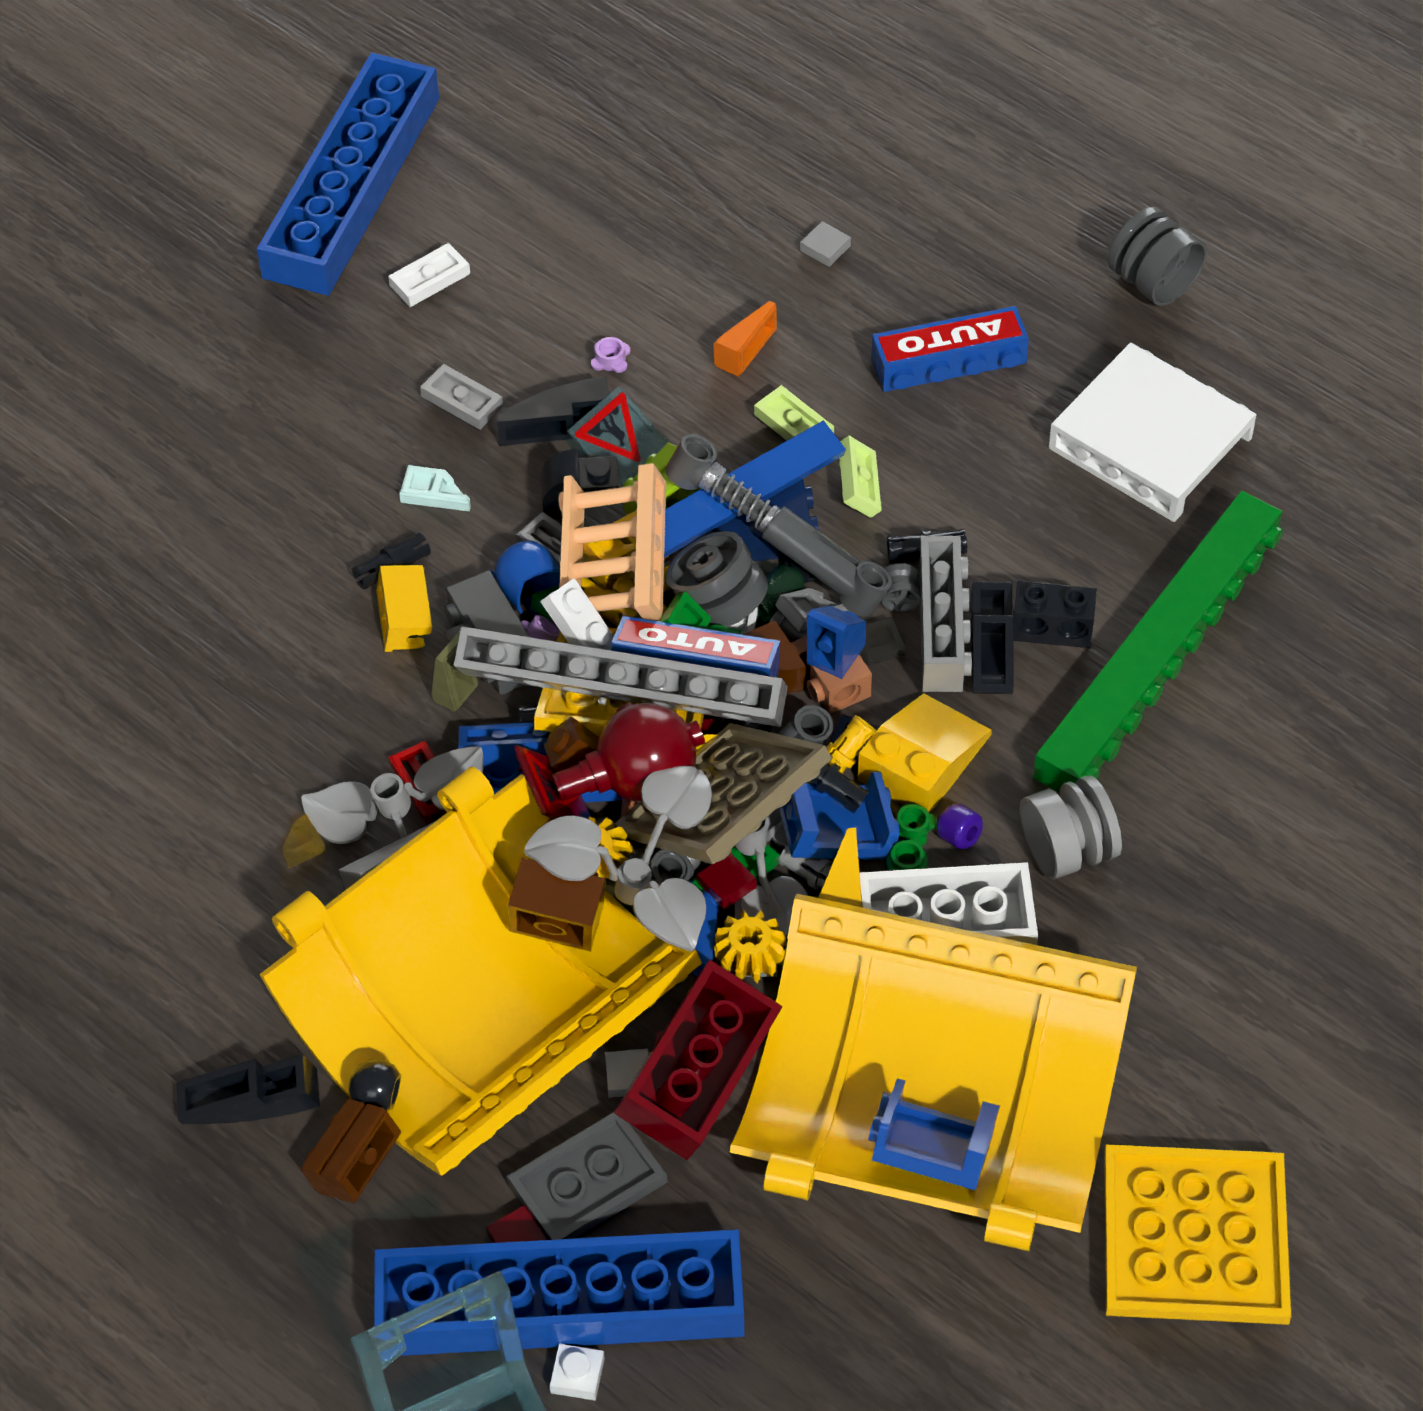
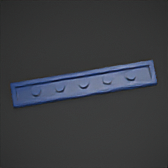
M823 420L727 475L730 477L735 475L734 480L738 483L744 481L742 486L746 489L752 487L751 492L756 496L761 494L760 499L765 501L844 456L846 449ZM704 489L670 506L665 510L664 558L738 516V510L736 508L730 510L728 502L720 503L718 495L712 497V491L706 493Z

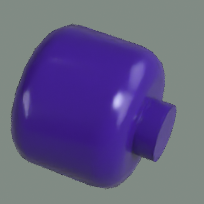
M955 803L948 806L938 817V836L946 843L960 850L972 847L979 839L983 830L982 817L963 804Z

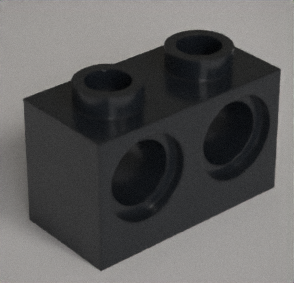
M1017 581L1013 617V641L1090 648L1097 588Z

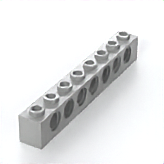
M461 626L454 667L464 675L639 704L653 703L669 709L781 727L788 689L782 678Z

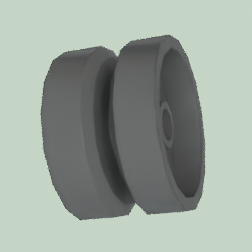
M715 532L695 540L674 558L666 572V583L676 596L686 591L712 618L708 625H724L729 627L740 622L759 606L768 591L767 577L760 566L751 558V552L742 538L735 532Z

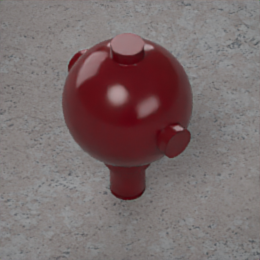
M626 703L620 706L604 725L598 738L596 751L585 754V759L579 761L577 765L551 776L562 802L586 792L598 791L601 794L612 789L627 800L643 803L641 790L645 779L654 771L677 766L695 767L696 747L705 744V739L697 720L687 724L676 712L659 704Z

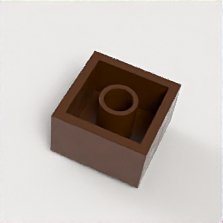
M521 858L508 904L509 931L591 952L604 906L605 878L598 877L599 875L596 872L591 877L582 881L563 880L549 873L535 860Z

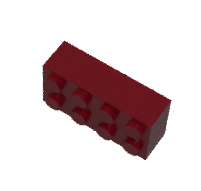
M709 960L695 978L613 1113L685 1160H688L704 1141L783 1006L712 960Z

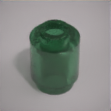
M778 565L766 576L768 579V591L758 606L759 619L769 621L779 610L775 604L780 595L805 589L804 578L794 567Z

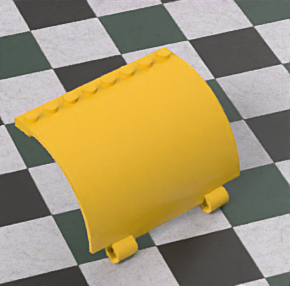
M473 766L469 767L437 792L438 799L447 812L445 815L324 906L313 893L306 891L272 917L275 928L293 949L259 974L280 1010L306 1047L350 1099L351 1096L348 1090L349 1080L358 1065L370 1059L385 1060L395 1065L401 1074V1083L396 1103L393 1109L388 1111L393 1121L401 1130V1134L395 1143L441 1176L458 1166L468 1154L483 1142L492 1138L501 1127L516 1115L525 1111L534 1100L549 1088L558 1084L561 1078L582 1061L591 1057L594 1051L611 1037L620 1033L627 1024L644 1010L652 1007L660 997L677 983L685 980L693 970L702 964L697 950L688 951L678 948L649 932L606 889L604 891V906L591 952L510 932L508 904L521 858L532 860V858L524 854L525 846L533 834L545 825L549 817L541 814L524 775L520 774L494 794L490 782L481 771Z
M797 894L793 902L787 937V949L776 1002L783 1007L769 1029L754 1086L740 1126L731 1143L730 1153L768 1161L764 1179V1191L809 1200L814 1179L964 1213L988 1219L984 1238L985 1242L1024 1251L1030 1250L1035 1223L1080 1233L1101 1144L1137 967ZM897 1078L906 1081L902 1094L903 1101L971 1121H977L983 1101L1000 1106L991 1143L976 1190L872 1161L876 1144L868 1141L874 1116L878 1113L883 1092L892 1093Z

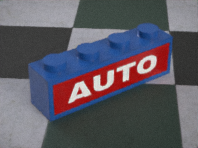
M1016 306L872 334L871 360L882 390L887 392L1027 363L1029 337Z
M623 616L611 642V651L776 678L779 674L780 641Z

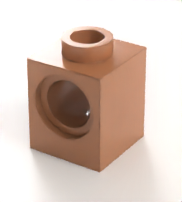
M858 655L843 679L810 665V680L807 681V689L815 703L820 702L830 715L871 697L872 673L860 655Z

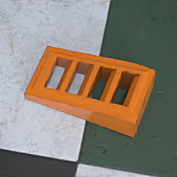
M768 301L714 342V364L716 367L738 377L745 371L777 330L776 303Z

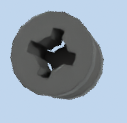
M893 564L884 568L892 579V585L882 599V605L894 612H906L916 608L921 599L920 590L917 587L919 584L918 570L908 564Z

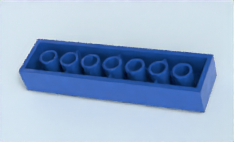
M370 53L257 247L262 279L327 296L331 294L440 99L436 68Z
M739 1230L375 1250L374 1335L379 1356L558 1347L559 1344L586 1346L745 1337Z

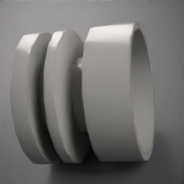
M1087 775L1079 778L1075 783L1070 781L1064 783L1060 787L1059 795L1051 789H1046L1026 796L1020 801L1019 811L1025 840L1033 859L1046 878L1053 881L1075 873L1081 869L1082 860L1090 866H1095L1102 859L1109 861L1121 855L1122 839L1118 819L1110 798L1095 777Z

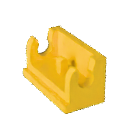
M423 565L380 566L376 593L384 651L393 652V650L424 647V638H408L412 635L422 636L432 632Z

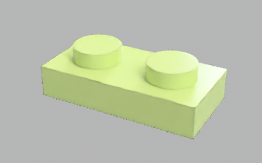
M782 385L754 405V415L787 441L823 420L834 433V426Z
M847 436L840 441L846 449L844 456L840 458L839 462L843 500L850 508L856 509L871 518L882 511L876 451L853 437Z

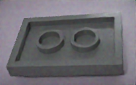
M612 1113L507 1176V1181L522 1205L526 1206L547 1240L576 1239L666 1184L667 1174L631 1125Z

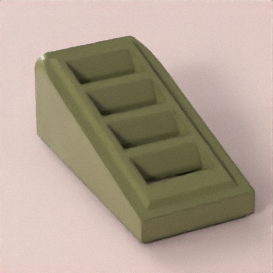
M460 631L436 657L432 684L433 701L454 712L460 708L478 686L477 677L464 675L454 667Z

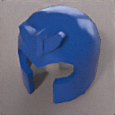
M521 541L511 545L499 556L495 571L490 570L506 598L520 614L523 612L520 606L522 588L528 587L534 593L560 585V565L545 546L535 541ZM532 596L525 599L524 604L536 616L539 613L531 609Z

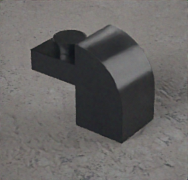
M570 449L549 458L541 470L543 512L553 519H562L559 494L564 490V476L572 475L584 493L619 488L617 456L578 458V450Z

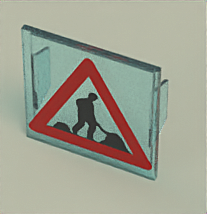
M620 386L567 431L580 446L579 454L583 458L617 456L619 487L638 471V465H644L651 454H657L668 443Z

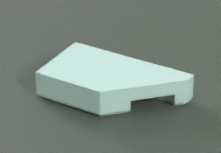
M408 465L399 494L401 503L470 512V498L459 490L454 484V479L446 470Z

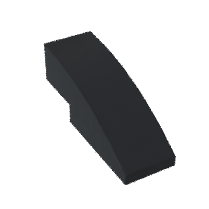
M607 376L580 380L535 394L497 415L500 446L575 439L574 427H582L610 403ZM607 415L605 419L608 424H611L610 416Z
M972 583L971 652L973 694H1013L1012 583Z
M301 1054L262 1066L256 1059L179 1081L177 1082L178 1121L182 1124L236 1123L279 1117L320 1107L318 1070Z

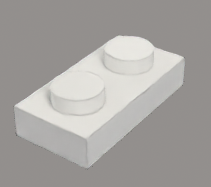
M447 243L389 275V285L409 307H412L469 275L470 266Z
M575 578L540 601L569 644L611 651V642L614 635Z

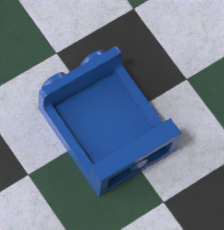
M872 772L867 783L861 786L863 789H867L869 794L855 813H852L849 808L825 791L823 794L816 791L817 785L807 782L791 795V799L787 804L780 807L791 858L835 859L847 828H856L858 860H886L892 845L896 844L899 838V823L896 819H893L890 807V790L888 787H885L881 772Z
M897 1078L892 1093L883 1092L878 1113L874 1116L868 1137V1141L876 1143L872 1161L976 1190L991 1143L1000 1106L983 1101L977 1121H971L903 1101L902 1094L906 1081Z

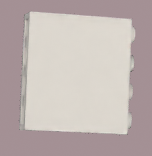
M1130 342L1051 424L1049 449L1175 522L1183 513L1185 498L1241 438L1248 442L1252 439L1256 414L1246 406L1234 402L1211 386H1206L1187 375L1181 369L1169 365L1155 357L1151 352L1143 350Z

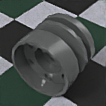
M1154 206L1140 211L1124 225L1110 248L1108 264L1109 268L1122 276L1126 282L1132 285L1135 284L1137 290L1158 306L1170 304L1184 294L1199 276L1206 261L1207 247L1195 235L1184 228H1179L1178 222Z

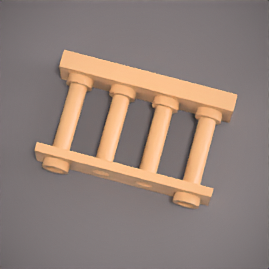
M654 463L638 465V481H635L633 486L584 493L572 475L564 476V490L559 494V506L562 512L559 588L574 578L579 586L582 587V578L634 572L635 587H631L630 591L591 596L588 599L597 612L632 607L643 619L660 621L663 616L665 479ZM634 501L637 503V516H633L632 521L584 527L585 508ZM632 536L636 538V551H633L631 556L582 562L583 543Z

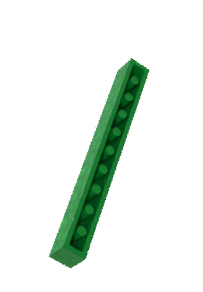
M1241 490L1035 756L1033 773L1035 780L1060 793V787L1069 781L1075 783L1079 778L1087 775L1098 779L1101 771L1100 767L1105 761L1110 763L1114 760L1120 750L1121 740L1126 733L1132 735L1138 728L1143 717L1142 712L1147 706L1152 708L1158 702L1163 692L1164 683L1168 679L1174 680L1177 677L1187 653L1193 654L1197 651L1204 638L1206 628L1208 626L1214 627L1218 623L1228 599L1234 601L1238 597L1244 585V578L1248 573L1254 575L1257 572L1267 548L1273 550L1276 547L1283 533V529L1279 527L1282 510Z

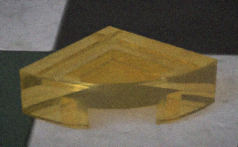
M307 814L301 816L292 824L291 831L283 845L288 869L326 852L324 842Z

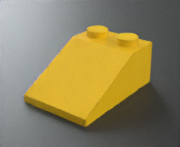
M923 693L883 723L859 752L858 781L866 784L872 772H881L884 785L889 788L892 800L903 806L907 804L923 806L931 814L992 735V730Z

